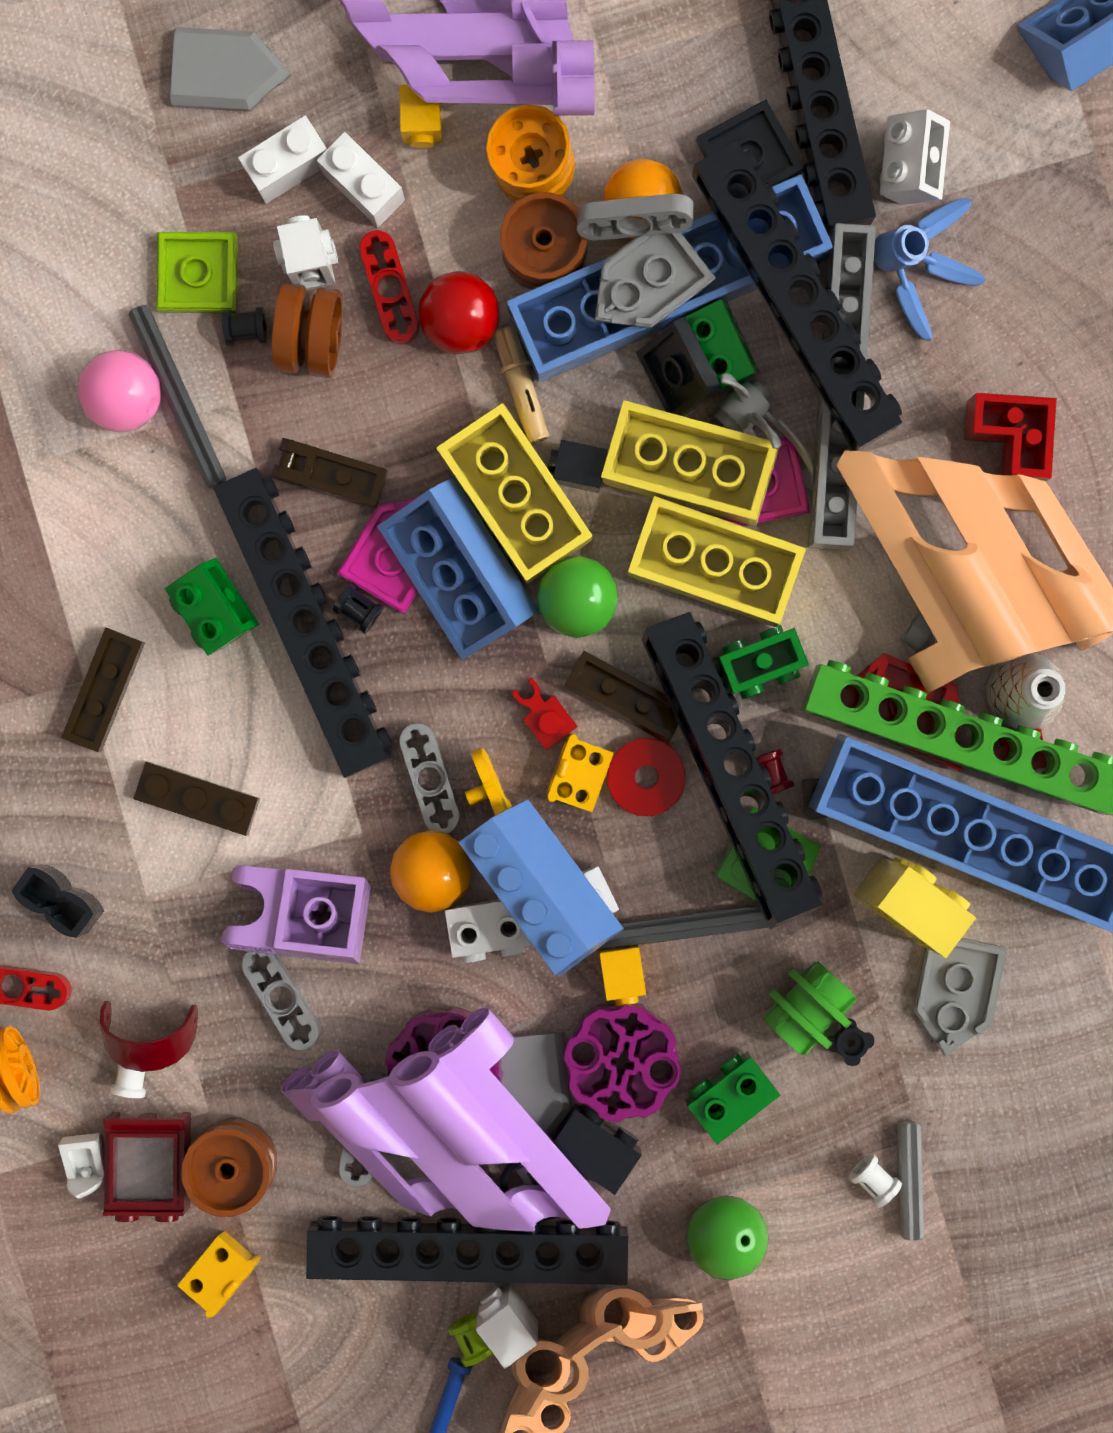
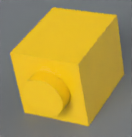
M407 84L399 85L400 128L403 143L410 144L411 147L417 149H427L433 147L434 143H443L441 103H427L414 93Z
M639 946L599 950L606 1000H615L616 1006L638 1003V996L646 995Z

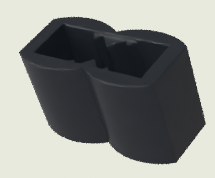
M48 865L28 867L12 889L13 895L21 905L33 912L44 914L54 929L69 937L77 938L89 933L104 912L101 903L92 894L79 888H73L63 873Z

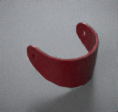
M104 1001L100 1010V1027L104 1047L110 1058L125 1069L147 1072L169 1067L177 1063L189 1052L196 1036L198 1024L197 1005H191L183 1024L171 1034L156 1040L141 1042L120 1039L109 1032L112 1015L110 1001Z

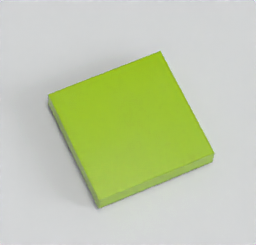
M157 232L156 310L159 313H222L223 310L237 313V233Z

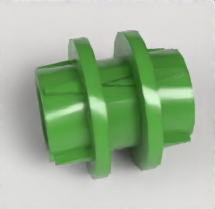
M819 961L810 965L801 975L792 967L787 974L797 984L785 997L774 988L768 993L776 1002L764 1015L765 1018L763 1020L801 1056H805L818 1043L822 1044L826 1049L833 1044L823 1033L835 1020H838L846 1029L852 1024L844 1015L857 999Z

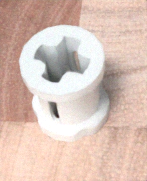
M118 1064L115 1084L110 1085L109 1092L128 1098L145 1097L146 1089L143 1088L145 1072L125 1069Z
M872 1153L864 1157L849 1175V1180L853 1184L859 1183L873 1197V1202L878 1208L889 1203L902 1187L901 1181L897 1177L892 1178L878 1164V1157Z

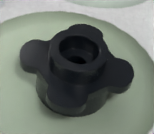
M847 1018L852 1024L846 1029L840 1023L841 1028L836 1035L828 1038L833 1043L828 1049L844 1057L847 1065L856 1066L860 1063L861 1057L865 1055L868 1048L873 1047L874 1037L870 1032L860 1030L855 1020ZM848 1039L854 1040L852 1046L847 1045Z

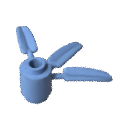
M961 198L940 207L919 220L917 227L904 225L882 233L875 239L874 261L880 269L886 272H897L901 285L896 287L895 292L900 306L913 330L925 341H931L932 332L914 284L907 280L903 268L923 261L928 263L926 267L928 273L951 282L978 286L986 281L981 273L937 252H932L930 255L926 254L929 246L928 240L944 231L969 210L972 201L968 198Z

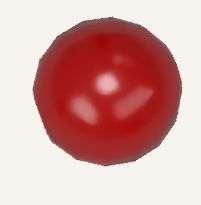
M465 271L445 273L436 277L427 286L419 302V323L425 336L440 350L452 354H466L480 350L491 341L499 325L500 304L494 290L478 275Z

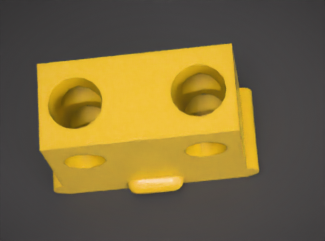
M575 734L566 736L545 794L546 799L550 802L559 800L593 812L614 753L580 741ZM597 752L600 759L598 763L592 765L589 757L592 753ZM583 789L586 792V798L579 802L576 800V793Z
M224 1231L216 1237L177 1286L206 1311V1317H214L260 1263L261 1257L258 1254L252 1255L231 1235ZM222 1248L228 1252V1256L222 1253ZM197 1279L202 1282L203 1287L198 1285Z

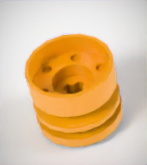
M525 104L510 108L496 119L488 133L486 151L496 182L506 197L516 202L531 193L551 192L563 196L573 181L576 163L567 127L559 116H553V112L544 106ZM535 157V160L539 162V166L532 168L528 163V159Z
M9 1025L0 1029V1113L2 1109L8 1114H13L20 1110V1107L26 1109L39 1103L40 1082L35 1062L24 1038L16 1028Z

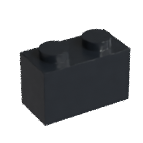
M575 1103L550 1140L577 1170L615 1195L642 1156L641 1148L636 1145L639 1139L623 1127L619 1126L617 1131L604 1123L605 1119L600 1118L598 1113L587 1105L583 1109Z

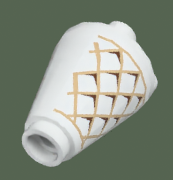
M1035 653L996 664L990 672L986 683V701L991 715L1003 719L1002 724L1013 729H1017L1018 725L1039 729L1051 723L1061 712L1066 697L1065 681L1058 667L1048 658ZM1038 685L1043 687L1039 693L1037 692Z

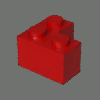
M975 393L966 403L964 440L1003 443L1001 475L1020 474L1047 481L1052 478L1057 398Z

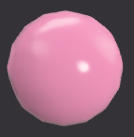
M122 350L100 353L85 365L78 379L79 404L86 416L103 430L119 433L139 429L153 418L158 410L161 400L159 378L150 364L136 353Z

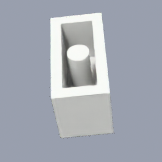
M305 115L238 158L267 204L320 171L317 159L327 148Z
M346 132L317 159L322 174L377 228L405 201L402 187Z
M510 1283L503 1289L496 1286L482 1296L479 1300L481 1305L478 1307L475 1330L505 1369L538 1344V1320Z

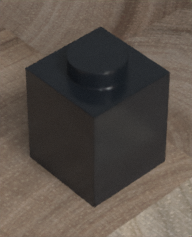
M561 440L559 450L551 449L547 469L550 473H554L553 478L558 485L599 493L602 482L601 475L608 449Z

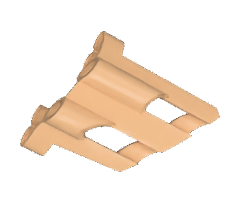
M844 450L837 463V467L937 640L930 647L908 658L927 693L975 669L1006 662L1065 644L1076 643L1079 650L1083 651L1113 634V587L1046 481L1020 474L1010 476L984 473L980 466L925 457L897 460L876 456L872 452ZM896 493L919 497H939L967 547L957 551L946 550L924 541ZM1005 510L1036 512L1068 568L1059 572L1033 558Z
M600 1287L589 1292L583 1299L579 1309L581 1323L565 1332L555 1342L538 1338V1344L511 1364V1372L519 1386L509 1403L500 1433H513L517 1430H524L527 1433H563L569 1426L571 1412L566 1402L577 1398L584 1391L589 1380V1368L584 1359L586 1354L603 1342L616 1341L621 1345L632 1348L639 1358L651 1362L663 1360L699 1331L704 1319L702 1303H696L693 1300L683 1298L647 1299L640 1292L627 1288ZM614 1299L620 1302L623 1309V1317L619 1325L605 1322L604 1317L606 1306ZM691 1312L692 1319L690 1324L686 1328L680 1329L674 1321V1314ZM661 1342L659 1349L652 1354H648L644 1350ZM548 1350L554 1359L553 1372L547 1380L541 1383H533L526 1374V1361L533 1352ZM571 1361L574 1367V1377L571 1383L565 1389H563V1386L567 1383L570 1375ZM555 1404L561 1412L560 1420L556 1425L546 1427L541 1421V1413L546 1406Z

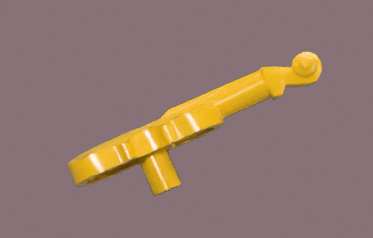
M484 747L471 751V756L483 784L465 791L470 806L489 799L495 816L512 808L510 800L504 795L497 774Z

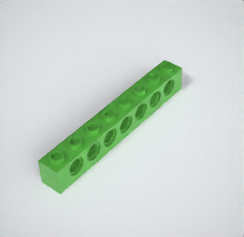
M828 660L827 666L823 664L815 666L800 711L1101 815L1112 816V756L1099 752H1093L1092 757L1077 752L1079 746L1074 743L1056 738L1054 744L1039 739L1041 732L1020 725L1017 726L1016 731L1001 726L1003 719L980 712L977 718L963 713L965 706L942 699L940 705L925 700L926 692L904 686L901 692L887 687L888 679L871 673H866L865 678L849 674L852 667L837 661ZM847 685L853 686L859 693V702L853 708L846 707L840 699L841 691ZM885 698L892 700L897 707L896 716L891 721L884 720L878 711L879 704ZM924 711L931 714L934 719V728L927 735L920 732L917 727V718ZM961 725L967 726L972 733V740L966 747H961L955 740V732ZM999 738L1005 739L1010 747L1008 756L1002 761L996 758L993 752L994 743ZM1038 751L1042 752L1047 758L1046 769L1041 773L1035 772L1031 765L1032 757ZM1076 764L1080 765L1085 773L1084 781L1077 787L1072 784L1069 777L1070 770Z

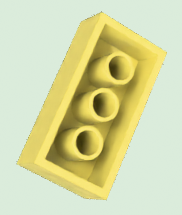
M623 400L601 478L605 485L651 498L656 496L697 511L756 527L779 448L773 449L770 441L764 438Z
M503 403L436 447L440 457L452 475L455 476L461 488L526 584L544 574L551 565L566 559L592 541L593 535Z
M654 496L626 576L776 627L782 621L806 548Z
M881 857L853 894L913 941L945 959L976 920V917L967 911L971 904L951 889L948 890L943 886L940 887L934 882L937 878L919 864L915 865L910 861L900 860L897 857L893 860Z

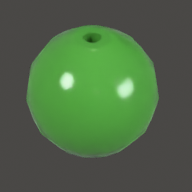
M580 555L551 565L540 579L536 594L538 610L546 624L557 633L573 638L585 637L604 629L613 618L618 602L617 585L609 570L597 560Z
M724 1195L707 1200L694 1211L688 1222L686 1242L689 1255L696 1266L715 1279L730 1281L750 1275L761 1265L768 1249L769 1234L766 1221L758 1209L740 1197Z

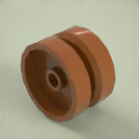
M551 192L531 193L517 200L504 216L500 228L503 263L510 276L524 288L534 290L583 268L587 256L588 239L581 237L577 232L579 208L564 196ZM541 239L549 240V244L545 246L540 245Z
M283 283L281 285L275 307L272 332V362L276 372L296 374L303 366L305 359L306 367L311 376L333 377L342 338L343 301L342 293L339 289L320 287L313 295L310 303V296L304 285Z
M227 1118L211 1124L188 1148L182 1162V1183L186 1194L200 1210L215 1217H234L251 1210L269 1189L277 1172V1151L271 1137L259 1125L246 1119ZM229 1163L233 1165V1168L227 1169L224 1164Z

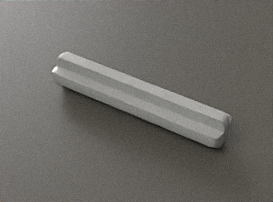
M903 1121L897 1125L899 1180L902 1183V1187L899 1190L900 1235L904 1240L916 1241L924 1237L921 1126L915 1121Z

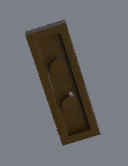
M105 627L61 738L93 751L102 752L145 642Z
M584 650L563 687L667 744L679 725L664 693Z
M149 761L144 764L133 798L134 800L244 836L249 834L260 801L259 797Z

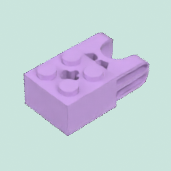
M238 865L233 868L231 879L241 889L261 894L264 899V910L260 918L250 925L228 926L222 932L221 943L223 945L240 951L360 965L371 886L366 878ZM328 909L331 917L325 924L320 925L315 920V917L322 916L324 910Z

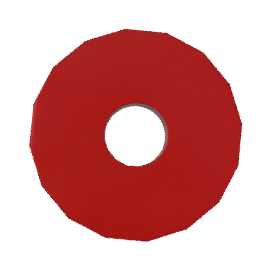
M639 738L624 744L614 753L607 771V785L612 798L624 810L637 816H655L668 811L679 800L685 787V768L680 756L670 745L657 739ZM644 765L653 767L657 772V782L648 789L639 787L635 781L636 771Z

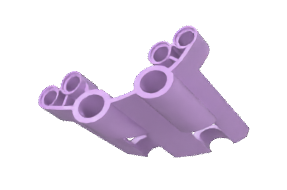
M340 0L345 10L346 18L383 61H393L403 75L408 87L427 103L553 105V116H587L595 114L594 41L573 39L568 22L566 0H440L447 13L389 14L382 0ZM436 60H486L506 72L513 80L449 81Z
M483 1007L467 1017L460 1028L456 1025H450L441 1030L430 1042L429 1051L418 1052L408 1056L393 1068L388 1077L364 1083V1078L337 1049H334L324 1054L311 1070L308 1067L296 1070L286 1079L281 1087V1092L308 1121H320L405 1208L431 1217L439 1210L456 1208L472 1226L498 1230L532 1232L535 1231L537 1222L548 1217L568 1218L579 1229L606 1225L611 1208L489 1070L511 1048L514 1037L488 1007ZM378 1151L410 1157L427 1177H417L405 1181ZM520 1162L540 1185H522L511 1188L503 1193L479 1165Z

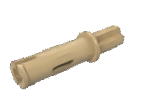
M507 326L498 329L493 337L503 365L500 372L505 374L524 435L530 444L544 441L550 438L528 369V366L531 365L530 360H525L514 327Z

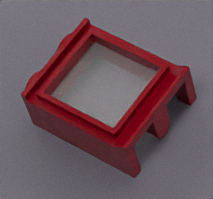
M120 1112L109 1114L103 1119L105 1129L103 1216H115V1221L117 1222L137 1221L139 1216H155V1221L174 1222L179 1220V1216H184L190 1208V1199L182 1183V1162L188 1148L191 1146V1112H183L178 1118H157V1113H144L138 1118H120Z

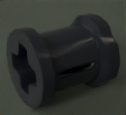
M256 307L255 312L234 314L230 310L222 311V328L227 346H233L235 341L254 339L259 340L260 343H267V323L263 307Z
M352 582L341 594L332 611L336 614H344L358 624L360 631L366 634L381 615L385 605L381 602L374 603L357 590L358 586Z

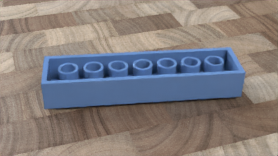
M802 174L773 186L772 188L779 201V205L776 207L784 220L789 218L796 227L800 238L797 243L804 255L809 253L816 263L827 260L834 247ZM712 212L694 220L692 226L681 233L716 279L653 328L595 321L602 263L608 258L508 300V313L538 382H544L660 332L671 322L686 317L720 299L729 302L757 290L758 288L714 213ZM754 218L748 221L749 228L757 234L769 231L768 224L763 219ZM773 253L768 256L770 264L777 269H784L789 266L787 257L781 253Z
M837 735L808 805L810 809L1104 930L1113 931V845L848 736Z

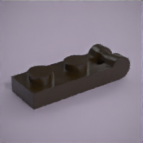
M282 438L279 450L283 452L279 464H274L272 477L375 509L377 508L388 473L387 469ZM297 456L307 459L303 472L294 470Z

